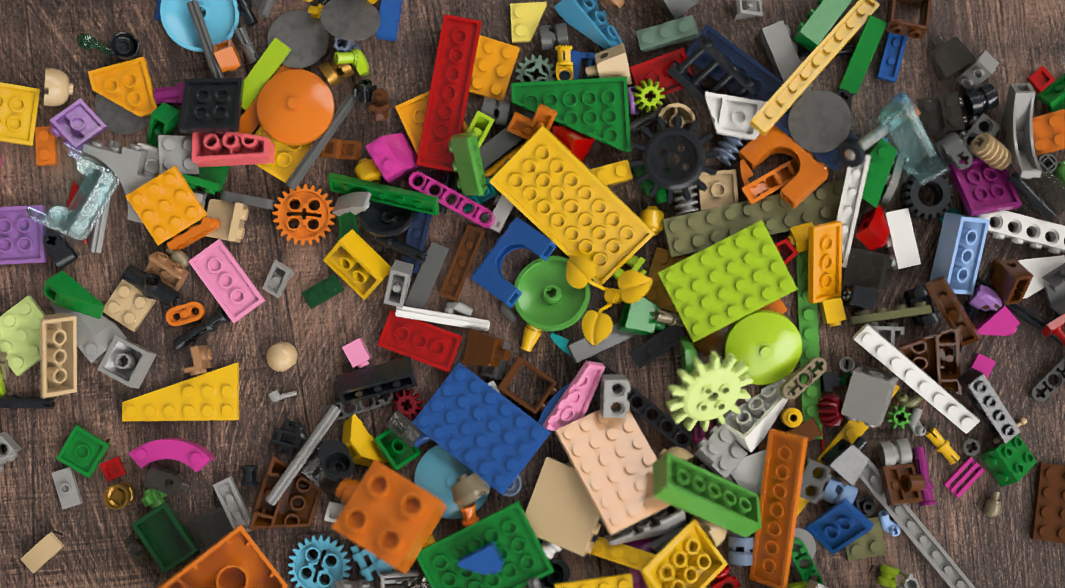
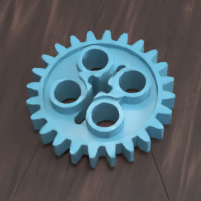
M323 534L320 535L319 539H317L316 535H313L312 541L306 537L304 539L305 544L300 541L298 543L299 548L293 549L296 555L289 556L293 562L288 563V566L293 567V569L288 574H294L291 582H298L295 588L300 586L303 588H332L333 581H341L344 579L343 577L350 576L346 572V570H350L352 567L346 565L351 560V558H345L348 550H341L344 544L338 546V539L331 542L330 535L326 540ZM315 549L318 552V558H312L309 550ZM323 550H326L325 557L323 558L321 564L323 568L318 573L317 581L313 582L314 576L318 569V566L315 564H318L320 562ZM333 555L337 560L336 564H330L327 557ZM309 568L312 571V576H305L303 569ZM321 575H329L330 582H323Z

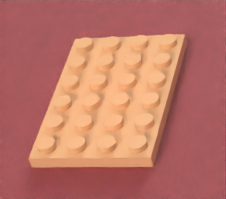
M619 402L613 403L611 405V408H617L619 406ZM597 410L555 431L610 536L671 506V504L653 497V463L657 461V458L630 410L626 411V418H603L599 412L600 410Z

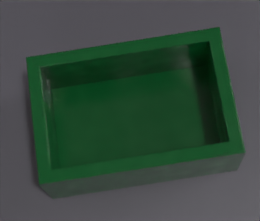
M169 501L131 524L163 574L200 549Z

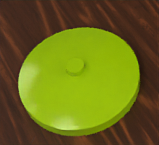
M757 310L737 320L731 326L724 342V355L726 357L729 352L734 355L737 360L733 366L741 360L749 369L741 375L748 373L753 379L751 384L768 385L782 380L794 370L801 357L802 340L798 329L788 317L772 310Z

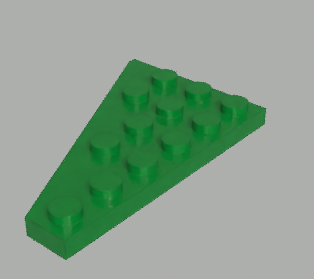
M627 77L511 83L512 104L536 113L540 104L558 112L554 122L625 153H631Z

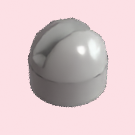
M843 357L839 362V366L842 371L850 372L854 369L855 362L851 357ZM846 359L850 360L848 369H844Z

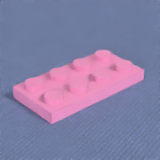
M218 239L188 261L233 323H236L266 301L221 239Z

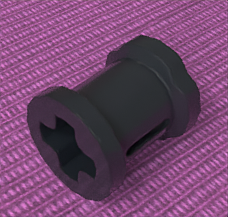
M242 465L243 481L241 486H257L256 470L258 465Z

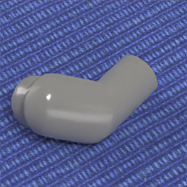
M448 302L444 308L445 313L453 314L454 310L468 317L473 312V308L462 302Z
M913 407L909 418L911 423H908L913 434L924 436L926 428L919 421L923 410Z

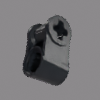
M48 232L44 235L43 244L58 268L63 269L78 259L76 252L62 234ZM53 237L57 238V240H55L56 244H52V242L54 241Z

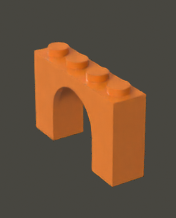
M773 125L765 136L760 133L755 140H751L739 151V159H744L753 171L773 154H787L794 158L799 166V172L780 190V197L794 210L827 179L828 170L823 163H818L814 159L811 152L804 150L794 139Z

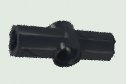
M129 265L122 275L123 280L142 290L143 296L149 299L156 298L169 307H174L181 296L180 292L161 282V278L157 274H147L134 265Z

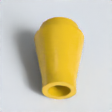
M529 324L524 326L520 348L531 352L542 331Z

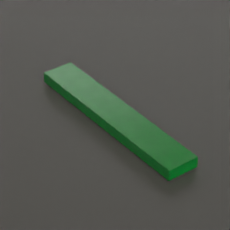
M332 172L328 176L330 191L341 194L370 192L371 201L435 216L439 213V198L436 196Z

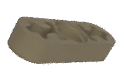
M821 357L809 359L780 386L779 393L781 397L789 400L797 398L826 371V361ZM815 363H820L818 365L819 369L812 370L816 366ZM801 373L807 375V381L804 384L799 381ZM794 385L798 386L791 389L792 394H787V387H793Z

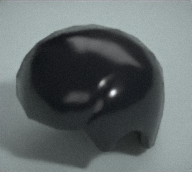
M119 32L110 39L109 49L118 60L128 61L134 59L139 53V40L132 33Z

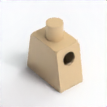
M624 43L596 53L597 65L585 67L588 78L597 76L599 78L627 77V85L632 84Z

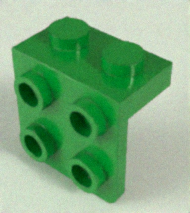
M230 166L199 167V175H182L191 189L196 190L197 187L204 188L203 192L215 195V192L221 193L223 191Z
M1018 434L1006 444L1001 442L997 447L983 451L979 455L1001 487L1019 482L1036 463V459Z

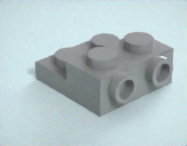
M722 424L719 428L715 425L708 433L710 437L708 439L703 438L698 443L697 447L699 449L694 454L717 476L726 479L748 453L734 441L737 437Z

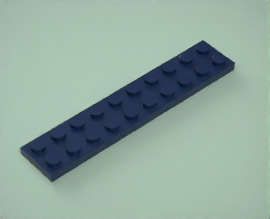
M708 24L699 34V36L703 34L705 37H709L714 42L716 48L744 74L751 76L756 81V93L752 95L746 91L740 96L741 98L768 102L784 84L782 80ZM698 38L694 40L685 52L687 58L699 47L697 44ZM704 52L694 64L703 70L713 58ZM718 65L709 75L719 81L727 71ZM734 78L724 85L732 93L741 86ZM794 103L774 124L791 138L788 118ZM849 132L846 139H854L858 142L859 139ZM838 147L828 152H811L835 172L843 163L838 156Z

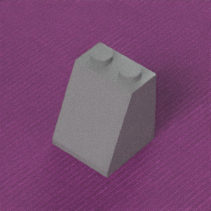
M861 364L853 370L841 414L845 415V418L848 420H860L866 426L879 427L883 423L899 377Z

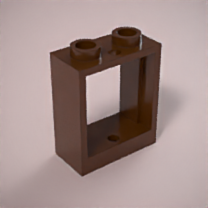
M888 0L885 21L888 23L884 31L922 40L929 28L931 0ZM896 2L920 7L919 23L894 19Z
M519 356L498 386V389L536 414L538 411L540 413L547 405L545 402L548 395L552 397L558 387L555 386L557 381ZM522 365L550 383L535 406H532L507 388Z

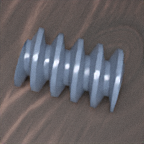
M723 135V141H719L717 143L718 147H714L713 150L719 151L717 158L720 161L731 166L728 159L735 160L736 158L733 153L739 154L737 147H745L742 140L748 142L749 139Z

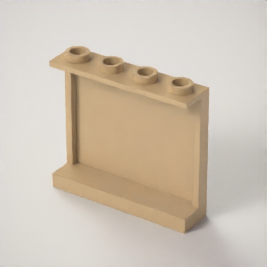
M546 457L525 514L538 538L585 556L587 553H591L594 542H592L594 534L597 535L600 530L601 524H599V520L601 517L574 467L557 461L555 458Z

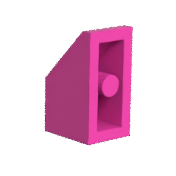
M1003 306L1000 310L991 312L975 328L979 335L1010 336L1017 331L1016 327L1020 322L1006 306Z

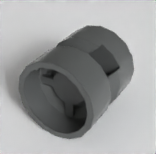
M566 22L557 23L554 27L550 24L539 25L542 50H551L554 46L564 45L565 47V45H569Z
M484 97L481 112L495 119L496 124L507 126L511 102L504 100L497 102L495 98ZM496 109L500 111L499 114H495Z

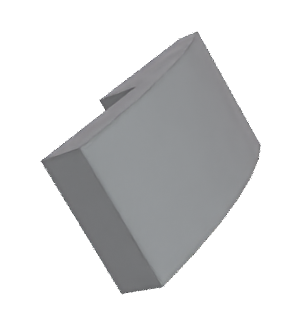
M354 192L338 197L332 213L339 217L349 211L354 215L366 211L370 205L371 193Z

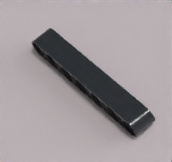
M591 356L589 358H586L583 362L584 365L586 361L593 359L597 363H602L605 366L604 372H610L612 375L616 374L612 369H610L607 365H605L601 360H599L596 357ZM620 383L614 384L612 390H617ZM631 386L630 392H627L630 408L676 446L681 448L687 447L691 442L690 434ZM636 396H639L642 400L639 407L632 405V399ZM649 409L656 410L657 414L654 419L647 418V411ZM669 421L671 423L669 431L662 430L663 422ZM684 433L686 440L680 444L676 440L677 436Z

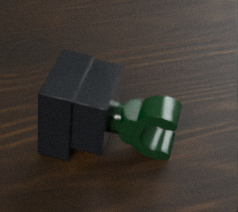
M836 371L824 372L820 376L821 391H833L832 387L840 386V384L849 386L850 383H847L845 379L847 376H852V373H844L842 376H839Z

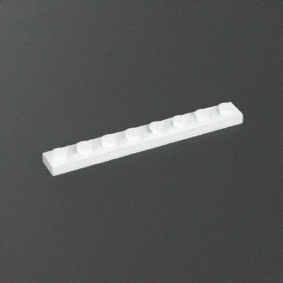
M867 323L853 336L857 343L967 434L980 422V419Z

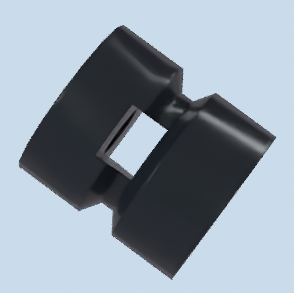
M990 83L979 87L977 90L973 89L962 94L964 108L970 116L981 113L983 109L987 111L999 105L998 94Z

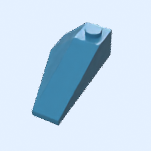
M560 0L554 6L558 15L565 22L605 50L623 44L614 26L609 25L607 22V13L605 10L601 11L597 4L598 0Z

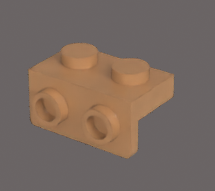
M157 251L151 254L148 258L150 262L145 272L157 274L161 278V282L179 291L190 272L185 270L183 265L171 261L168 255L163 252Z
M207 345L190 347L194 367L183 369L184 373L190 372V375L207 373L206 369L212 368L210 361L212 360L211 349Z

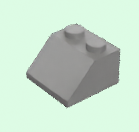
M115 335L97 370L128 387L139 388L157 354Z

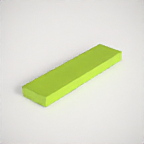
M277 37L274 38L244 80L241 107L245 110L259 95L264 85L272 78L292 50Z

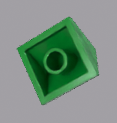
M401 421L373 439L393 471H397L421 454L420 450L412 443L411 436Z

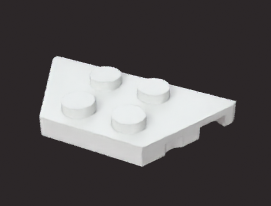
M705 92L704 97L716 134L749 140L757 138L760 133L749 125V122L767 102Z

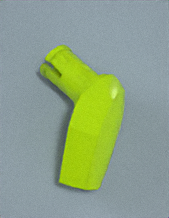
M353 48L350 52L334 53L336 65L351 63L360 77H365L369 74V64L360 49Z

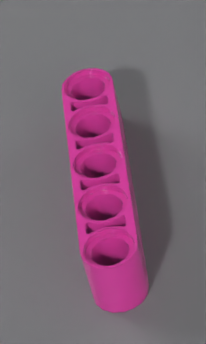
M414 172L410 175L409 184L419 193L438 197L439 204L483 228H490L494 225L495 216L489 209L421 172ZM420 177L423 178V183L420 186H415V180ZM434 187H440V192L437 195L431 194V190ZM456 196V202L451 205L448 204V198ZM473 205V211L466 214L464 212L465 207ZM484 214L490 215V220L487 223L481 222V217Z

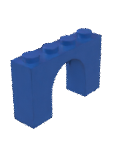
M516 217L508 224L503 236L497 239L492 251L486 254L481 266L475 269L471 279L512 308L522 292L503 277L502 263L504 258L515 249H527L546 262L557 246L550 239Z

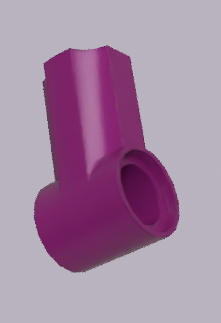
M179 83L172 87L155 88L154 99L156 104L161 105L164 102L166 104L182 105L185 83Z

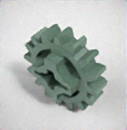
M532 55L531 60L525 57V64L520 62L519 67L521 69H516V74L520 76L515 77V80L520 81V83L525 82L523 77L528 79L529 82L556 81L552 77L556 75V71L551 70L554 64L548 65L549 59L546 58L543 61L542 55H539L538 59H535V56ZM535 64L534 67L527 69L528 66ZM542 66L546 68L548 74L543 72ZM535 72L539 73L537 80H534L532 76Z

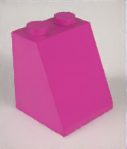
M404 133L381 136L365 146L390 185L421 167L416 165L418 156Z

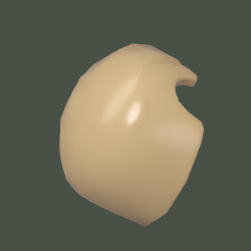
M281 341L275 343L267 350L266 360L268 366L274 371L283 372L295 365L298 354L292 344Z

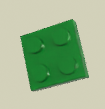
M75 425L56 459L87 478H91L111 444L81 426Z

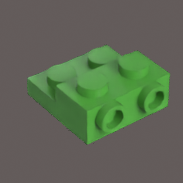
M680 336L681 370L690 374L696 369L693 364V358L697 357L696 349H694L693 342L689 341L688 336Z

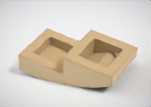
M50 532L28 551L21 560L32 573H35L49 559L54 557L64 545L53 532Z

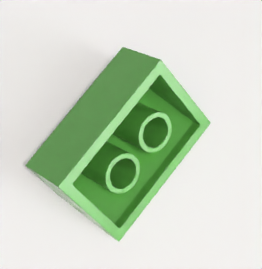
M476 131L453 135L450 138L451 141H449V149L451 153H454L455 157L453 167L454 171H458L459 179H457L458 189L462 190L463 195H484L488 186Z

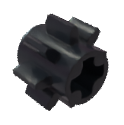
M369 79L359 80L358 84H355V88H353L354 97H358V100L362 103L371 102L372 93L377 89V85H372V81Z

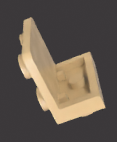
M211 199L208 204V215L206 217L218 218L221 226L206 236L240 243L245 233L244 223L249 214L248 206L237 202L232 203Z

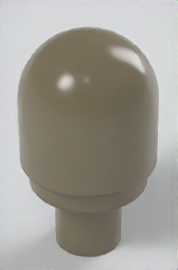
M169 248L165 250L171 256V261L183 265L184 268L189 266L190 263L188 261L190 259L183 251L169 250Z
M992 490L991 498H987L985 501L984 513L988 517L993 518L1000 513L1002 504L999 500V491Z

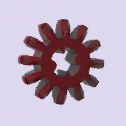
M403 389V396L397 392L395 395L399 400L392 399L391 401L397 404V406L392 407V410H399L395 416L398 417L402 413L403 421L406 420L407 415L409 420L412 421L414 419L413 414L415 416L419 414L417 409L422 410L424 408L418 405L423 403L424 399L417 400L416 398L420 396V393L418 392L413 396L414 389H410L408 395L406 389ZM407 399L413 405L412 408H408L409 410L405 409L406 406L403 405V402H406Z
M837 394L822 395L817 405L820 423L828 427L839 426L844 416L841 414L843 403L840 396Z

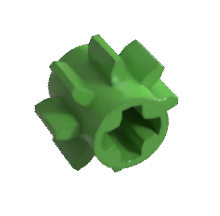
M893 406L891 412H886L889 414V419L886 422L893 423L891 428L895 429L899 425L900 429H904V424L911 423L908 420V416L911 413L904 412V406H901L899 410L897 406ZM896 414H899L901 420L896 418Z
M154 486L143 492L145 497L141 501L145 507L150 505L151 509H154L165 503L163 498L167 494L164 488L158 489L157 486Z

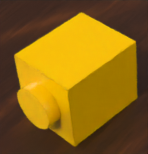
M812 222L790 228V236H787V240L799 253L808 251V227L814 226Z
M841 297L818 302L823 324H830V327L841 325V321L846 320Z

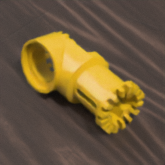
M556 46L555 50L557 51L558 60L556 63L557 81L560 80V73L567 71L570 74L569 80H573L572 46Z

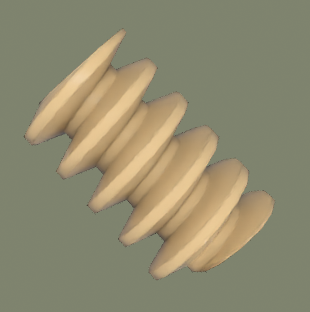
M982 133L976 136L970 144V151L991 168L1003 170L1012 161V152L991 134Z

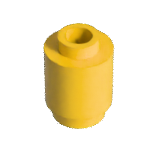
M787 407L780 413V420L786 426L797 427L802 422V413L796 408ZM792 414H794L793 421L790 420Z

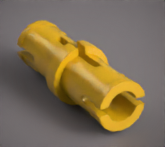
M935 427L930 429L933 435L927 432L925 436L936 446L937 452H941L950 465L956 463L954 459L958 461L960 456L952 449L950 442L945 440Z

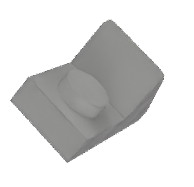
M275 260L262 289L279 299L287 282L295 273L289 267Z

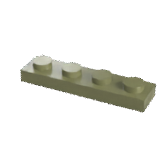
M926 302L914 303V307L906 308V305L894 306L895 310L887 311L886 308L874 309L875 313L867 314V310L855 312V316H852L851 320L852 324L927 314L932 313L931 305H926Z

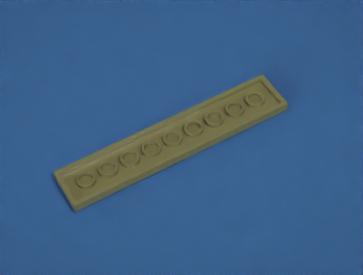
M845 179L821 184L794 210L780 197V194L766 196L750 205L749 201L663 219L661 222L669 256L671 258L702 251L761 220L770 235L790 231L791 227L808 222L818 225L836 221Z

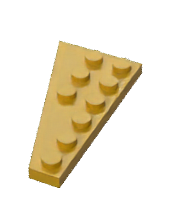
M239 362L122 402V421L239 420Z

